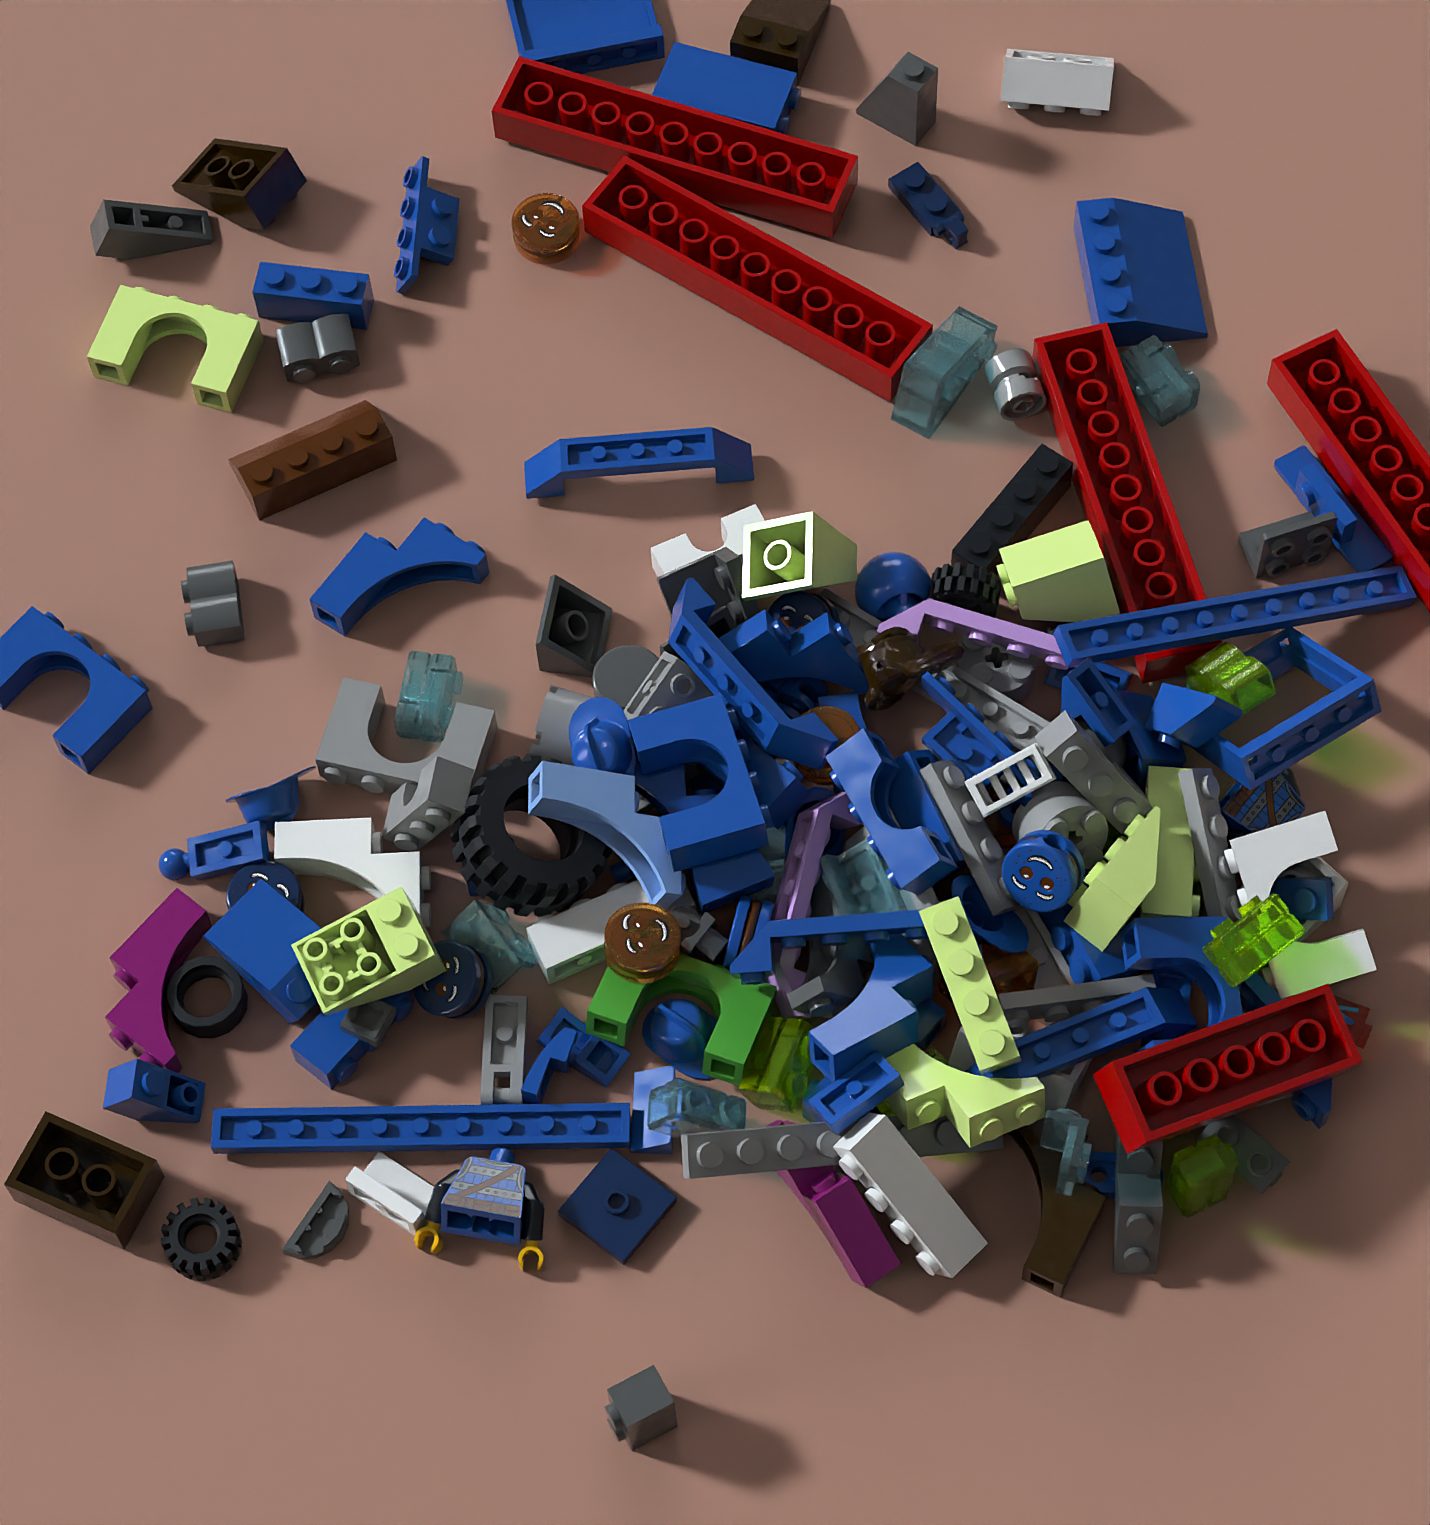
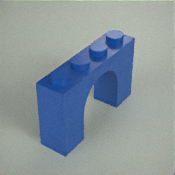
M31 606L0 637V708L4 710L33 680L47 672L70 670L85 676L90 681V689L86 700L52 736L60 753L87 774H90L153 709L147 694L149 688L137 676L131 675L128 677L122 673L120 666L107 654L99 656L92 650L91 644L82 635L75 633L72 636L64 630V625L55 615L50 612L44 615Z
M721 694L628 720L642 774L685 762H704L719 768L728 777L722 791L709 802L659 817L663 840L674 872L769 845L766 829L773 827L771 815L766 803L762 805L758 803L756 796L761 795L762 792L755 771L749 773L747 771L745 763H749L751 760L744 739H736L734 732L740 730L737 716L733 707L726 709Z
M1228 916L1135 918L1120 930L1125 970L1166 969L1180 972L1189 977L1201 989L1206 999L1209 1013L1207 1027L1245 1014V1011L1242 1010L1240 999L1242 980L1239 971L1236 970L1233 953L1235 950V936L1233 931L1230 930ZM1152 1040L1137 1052L1170 1040Z

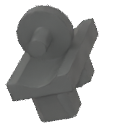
M689 906L677 907L669 913L667 920L672 924L669 927V934L675 940L682 942L680 944L682 951L691 957L698 952L712 964H715L726 951L728 940L714 930L717 927L716 919L707 912L700 917V914Z

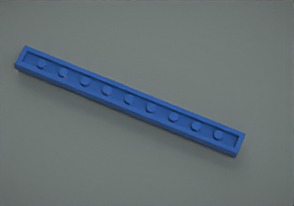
M1402 565L1062 624L1057 626L1053 635L1066 666L1069 668L1078 666L1088 658L1093 663L1411 606L1417 596Z
M630 1103L213 1109L211 1149L213 1154L493 1150L498 1147L508 1150L630 1148L631 1109Z

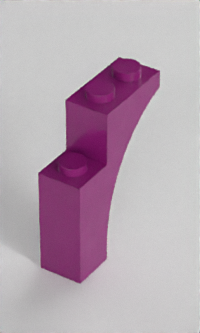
M178 888L109 957L116 970L113 975L114 978L129 992L105 1016L111 1028L109 1037L120 1048L127 1051L131 1047L141 1055L138 1059L179 1073L183 1068L173 1049L169 1034V1005L166 999L167 986L173 973L183 965L191 951L203 938L202 936L213 927L207 911Z
M777 1120L767 1125L766 1127L790 1125L796 1123L790 1122L788 1120L784 1122L782 1120ZM833 1165L776 1171L816 1222L853 1282L866 1288L901 1264L850 1177L837 1173Z

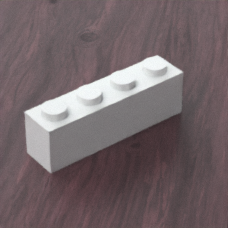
M636 880L629 884L626 882L616 884L606 894L592 900L589 898L579 900L571 905L569 910L555 916L551 914L542 916L535 920L532 926L527 927L526 930L529 945L548 984H552L609 959L605 947V937L611 924L620 916L633 911L653 912L654 910V913L666 918L677 907L689 906L696 910V906L685 885L683 895L666 911L652 909L640 882ZM661 927L632 931L627 935L653 940L662 936Z
M867 1113L833 1146L834 1150L842 1158L839 1161V1165L844 1172L854 1180L859 1179L867 1189L864 1193L866 1199L875 1209L880 1212L884 1211L893 1222L890 1225L893 1233L904 1243L912 1245L918 1253L916 1256L918 1264L930 1275L934 1276L937 1274L953 1278L988 1244L886 1115Z

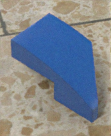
M565 1027L542 1050L522 1086L521 1094L524 1104H542L553 1070L569 1074L572 1063L569 1060V1056L577 1038V1030Z

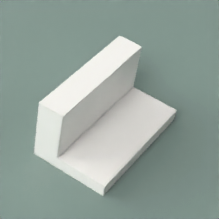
M380 1151L364 1172L355 1166L346 1177L345 1181L350 1194L415 1236L420 1228L427 1226L428 1220L424 1218L434 1187Z

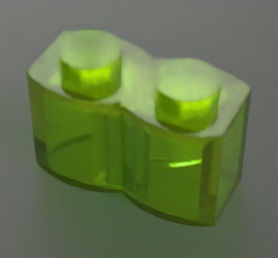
M1227 642L1221 643L1185 666L1188 676L1186 679L1188 689L1217 696L1243 710L1241 715L1276 694L1270 670L1256 658L1246 657L1237 647Z

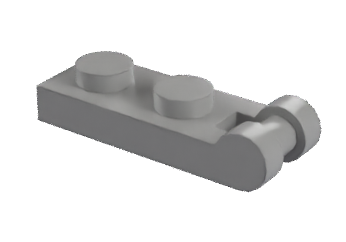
M489 995L485 1003L480 1092L481 1105L524 1104L521 1089L524 1084L528 1016L527 995ZM495 1078H510V1088L495 1087Z

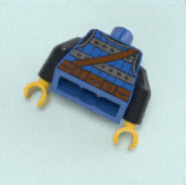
M1290 768L1285 769L1252 790H1249L1236 780L1222 797L1219 804L1221 814L1226 820L1228 827L1226 838L1229 849H1231L1229 840L1296 820L1305 811V803L1300 798V791L1294 773Z
M498 1147L493 1149L489 1159L475 1156L467 1158L461 1169L454 1170L435 1184L424 1218L428 1220L427 1226L420 1228L414 1237L417 1248L421 1250L425 1238L433 1235L435 1239L431 1247V1253L436 1255L442 1250L444 1241L438 1233L440 1224L441 1232L520 1246L521 1239L526 1240L525 1248L520 1251L518 1256L521 1271H523V1259L525 1256L534 1254L539 1258L538 1272H540L544 1265V1259L541 1250L538 1249V1241L543 1240L545 1208L535 1185L526 1181V1168L522 1165L514 1164L515 1155L506 1148Z

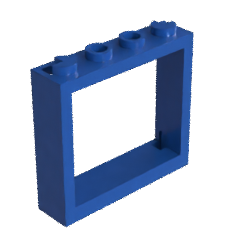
M1293 627L1284 628L1185 688L1214 695L1230 704H1234L1296 667L1333 692L1240 748L1220 734L1215 735L1199 748L1189 747L1246 788L1252 790L1380 713L1382 710L1374 679ZM1286 638H1288V642H1289L1288 645L1285 644L1284 642L1279 643V642L1285 640Z

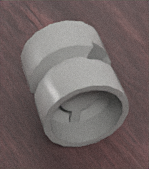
M1012 349L1004 351L988 361L985 366V374L990 388L994 392V399L1003 419L1018 421L1029 418L1043 409L1047 398L1041 381L1037 377V370L1032 356L1028 351Z

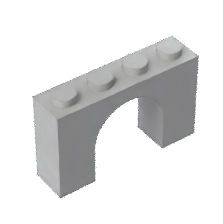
M343 677L315 757L320 777L336 785H343L345 783L359 785L372 793H382L383 791L394 793L406 782L418 786L422 768L436 756L474 769L470 789L482 777L498 730L495 710L456 702L446 736L441 746L432 755L421 761L397 763L382 757L372 746L385 706L381 685Z

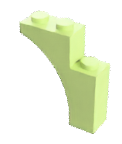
M915 1044L886 1058V1061L901 1075L905 1085L886 1098L885 1101L907 1130L946 1116L971 1148L1045 1118V1087L1037 1077L1003 1079L970 1074L935 1060Z

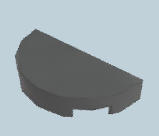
M330 1180L282 1248L285 1255L297 1259H316L331 1252L343 1240L349 1226V1208L341 1190Z

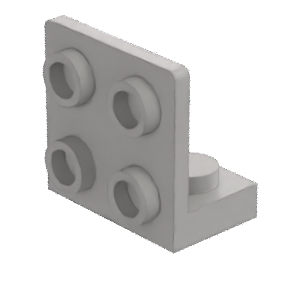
M664 651L623 711L627 720L714 696V694L685 662ZM687 762L692 766L697 764V762Z

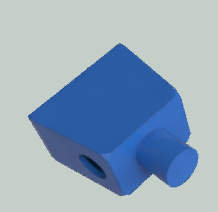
M758 848L689 868L701 915L737 901L742 895L749 896L773 886L775 878L771 867Z

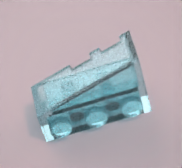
M959 306L904 363L891 420L930 439L984 362L988 363L992 359L998 345L994 341L998 326Z

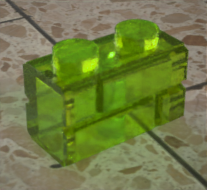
M1273 893L1262 901L1258 895L1254 896L1237 909L1242 916L1233 923L1228 917L1209 931L1213 939L1203 947V952L1211 963L1219 968L1218 972L1229 986L1234 988L1248 979L1304 934L1305 929L1293 914H1289L1288 907L1278 894Z
M768 1016L738 1088V1091L755 1107L794 1113L799 1099L805 1095L808 1087L807 1079L814 1065L810 1059L809 1031L814 1028L803 1019L788 1018L786 1020L783 1017Z
M1213 1134L1197 1142L1195 1148L1189 1146L1174 1154L1166 1182V1189L1182 1216L1189 1218L1203 1211L1206 1205L1211 1207L1227 1198L1231 1183L1234 1181L1235 1168L1239 1166L1235 1151L1230 1144H1223L1219 1136L1217 1137Z

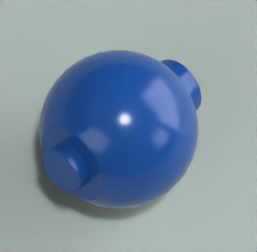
M887 552L877 555L869 560L858 574L855 584L857 605L861 610L884 622L927 600L930 592L931 578L923 564L908 554Z

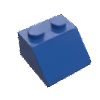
M1117 690L1114 691L1137 723L1123 734L1128 747L1124 771L1145 793L1149 766L1183 768V765L1186 763L1185 751L1182 745L1177 750L1156 741L1159 734L1144 727L1155 702L1152 696Z

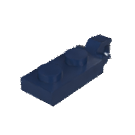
M919 162L888 179L889 189L930 236L935 234L938 237L943 234L955 249L968 243L967 233L969 230L963 223L965 217L961 210Z

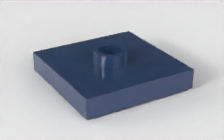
M611 1148L560 1207L558 1215L621 1264L625 1265L676 1204L677 1197Z

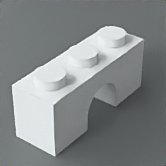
M756 504L721 518V534L724 545L719 549L729 548L740 556L742 564L744 525L765 521ZM685 533L651 547L652 568L657 577L715 551L706 552L695 548Z

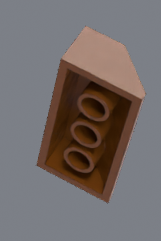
M364 400L228 460L260 521L397 461L393 437L377 407Z

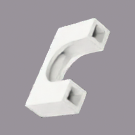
M1326 811L1229 840L1231 849L1224 850L1231 874L1239 872L1244 888L1236 891L1244 914L1252 911L1257 926L1249 929L1256 953L1265 951L1270 966L1263 968L1262 972L1266 983L1274 991H1278L1281 999L1325 984H1332L1377 970L1363 929L1319 942H1301L1281 932L1270 914L1269 894L1276 878L1285 869L1296 863L1338 851Z

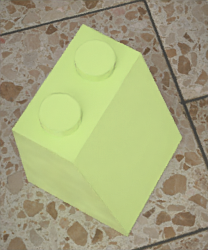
M813 511L744 525L742 599L745 601L857 581V544Z
M1089 520L999 549L1003 564L996 566L1009 606L1017 605L1022 619L1079 622L1120 614L1106 563Z

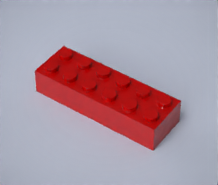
M1325 984L1117 1059L1094 1073L1093 1076L1124 1149L1129 1154L1341 1075L1362 1063L1363 1060L1330 986Z

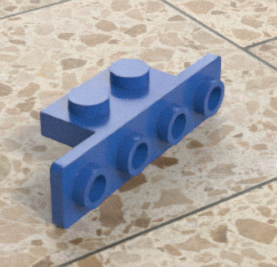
M424 156L413 167H408L403 178V187H406V197L400 208L403 226L397 238L400 256L394 268V277L397 278L396 292L404 294L417 280L420 256L448 266L454 260L460 199L427 187L429 158Z
M1300 446L1275 460V470L1308 512L1312 511L1314 517L1329 512L1335 513L1337 523L1332 542L1356 573L1379 569L1391 562L1392 554L1306 446Z
M926 672L921 677L923 690L947 712L921 738L922 743L940 761L952 759L955 766L962 771L966 781L1014 755L1011 751L1014 747L1007 737L999 731L993 734L983 724L985 721L984 717L973 705L967 703L964 706L954 697L956 692L948 681L941 676L935 679L929 672ZM1026 758L1024 761L1034 779L1041 778L1042 775L1037 766ZM1016 763L1011 765L1010 768L1015 777L1024 786L1028 785ZM1003 771L996 773L998 779L1004 774ZM989 778L982 781L986 790L992 786Z

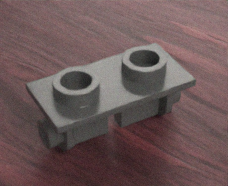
M1235 1115L1210 1123L1197 1137L1203 1145L1262 1194L1269 1186L1272 1187L1282 1176V1170L1290 1162Z

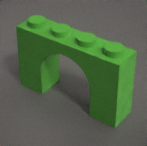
M635 938L636 950L638 951L637 954H633L635 956L674 954L676 958L666 969L651 975L627 973L610 961L587 1010L586 1034L625 1046L639 1013L648 1002L656 997L670 993L694 996L706 1003L717 1018V1024L704 1051L702 1074L741 1087L774 1011L777 986L767 982L757 985H742L741 979H734L730 974V970L722 965L709 964L692 958L684 952L671 951L652 943L650 948L642 950L637 946V941L640 938Z

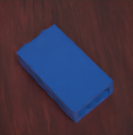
M674 42L652 95L787 135L791 120L789 114L791 110H797L802 90L797 88V73Z

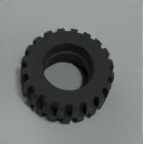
M526 754L522 760L519 756L506 758L501 764L495 763L486 770L470 789L464 810L465 813L451 827L450 839L452 842L457 843L452 852L455 862H462L463 869L460 873L467 883L472 881L477 886L475 892L482 899L488 896L495 901L494 907L503 911L508 907L514 909L513 914L527 917L534 911L535 916L542 917L550 915L553 911L561 912L569 908L574 901H578L604 872L608 865L607 859L612 854V849L595 836L576 826L541 816L536 817L545 822L557 838L560 848L559 861L535 859L525 854L513 843L505 827L504 812L523 811L528 813V778L542 762L541 756ZM551 757L546 760L548 762L562 763V761Z

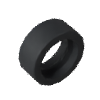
M200 956L186 961L173 973L167 986L166 999L175 1022L185 1033L197 1038H216L229 1033L241 1022L247 1011L248 995L240 974L226 960L216 956ZM204 978H220L224 980L230 987L231 1000L221 1012L210 1017H195L185 1009L183 1003L184 995L187 989L196 981Z

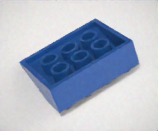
M1118 198L1076 201L1074 233L1091 324L1096 325L1107 322L1116 347L1207 338L1208 332L1183 212Z

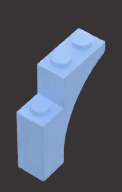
M542 761L528 778L529 815L551 818L571 824L590 833L609 846L633 871L652 909L666 911L683 895L686 877L681 871H673L663 840L659 817L637 813L639 793L635 792V776Z

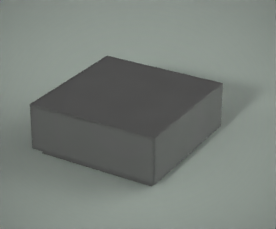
M375 1000L349 1008L340 1023V1029L342 1032L378 1047L397 1014L396 1007L381 1000Z

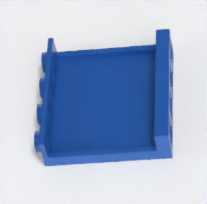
M505 0L518 55L579 74L665 58L661 24H657L651 0Z

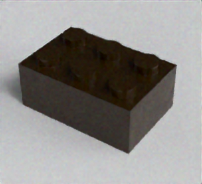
M45 1111L4 1185L14 1201L125 1250L165 1176L156 1159Z

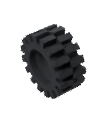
M960 562L954 563V567H952L948 563L944 564L942 568L937 567L935 572L932 573L928 599L930 598L995 618L1001 592V581L996 579L995 573L987 574V569L982 566L979 569H974L975 564L968 563L967 567H962Z
M198 1198L190 1199V1206L185 1207L182 1202L177 1205L179 1212L176 1215L171 1211L166 1218L169 1224L162 1225L161 1232L164 1238H161V1245L169 1262L178 1273L181 1271L183 1276L188 1279L195 1275L198 1281H206L205 1275L211 1274L212 1278L215 1279L220 1277L218 1270L223 1268L227 1272L232 1268L230 1260L237 1261L240 1255L237 1248H242V1239L239 1235L241 1232L230 1210L227 1211L224 1204L218 1201L217 1205H215L211 1198H204V1203H200ZM200 1225H208L217 1231V1241L212 1249L205 1253H194L187 1249L186 1237L193 1228Z

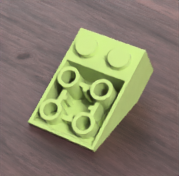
M1157 806L1153 808L1146 818L1140 814L1135 817L1124 831V834L1129 838L1126 839L1122 836L1114 842L1104 855V858L1109 862L1107 863L1103 859L1101 862L1098 861L1083 880L1089 887L1082 883L1067 902L1073 908L1064 919V922L1102 952L1156 885L1161 809Z
M402 887L291 944L324 1015L409 991L447 971L414 903Z

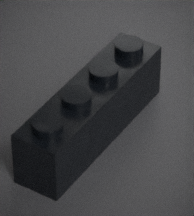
M1042 443L952 549L951 566L954 567V563L960 562L962 567H967L968 563L975 564L974 569H979L982 566L987 569V574L993 572L997 576L996 566L1003 564L999 549L1027 540L1071 487L1073 462Z

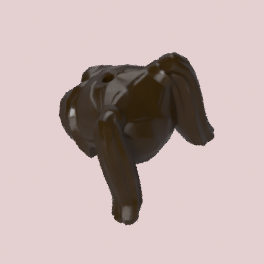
M892 627L874 636L870 642L856 648L859 664L863 666L869 684L868 692L864 697L866 707L870 711H882L892 707L899 700H902V696L905 695L906 691L921 682V677L926 672H929L931 675L939 673L963 658L964 649L953 640L923 650L916 643L918 635L911 633L906 628Z

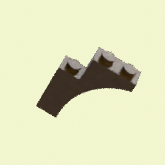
M1045 1115V1118L1010 1131L1008 1134L1021 1148L1031 1165L1039 1189L1041 1203L1040 1228L1033 1248L1024 1264L1022 1280L1060 1298L1103 1212L1106 1197L1100 1194L1097 1187L1088 1182L1077 1181L1076 1183L1071 1180L1086 1150L1089 1135L1084 1134L1083 1130L1073 1122L1068 1120H1061L1059 1122Z

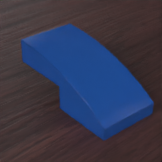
M561 1007L535 1042L545 1048L565 1027L577 1030V1038L569 1056V1060L572 1062L571 1067L598 1084L607 1087L631 1053L618 1044L586 1034V1024L564 1007Z

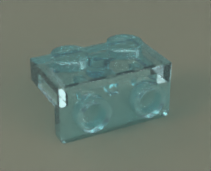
M867 839L839 856L825 854L819 858L824 870L822 872L824 883L833 892L839 906L837 908L838 916L908 911L899 889L892 884L887 876L886 870L889 869L883 857L878 856L873 851Z
M473 900L441 933L447 940L478 948L487 957L492 970L490 994H495L521 967L533 968L538 961L531 953L532 946L523 935L517 933L508 922L510 917L506 910L503 911L494 907V902Z
M1064 1108L1057 1109L1056 1111H1046L1040 1146L1063 1152L1055 1192L1072 1196L1075 1182L1084 1184L1093 1144L1085 1142L1089 1119L1081 1118L1079 1113Z

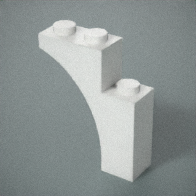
M371 817L275 822V862L285 865L295 875L325 876L350 883L368 892L376 899L402 887L414 903L424 926L431 927L430 903H424V890H431L430 866H423L420 851L383 853L382 833L375 832Z

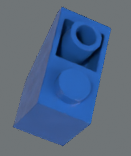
M135 1059L109 1069L103 1109L138 1121L195 1124L200 1122L205 1083L146 1061Z

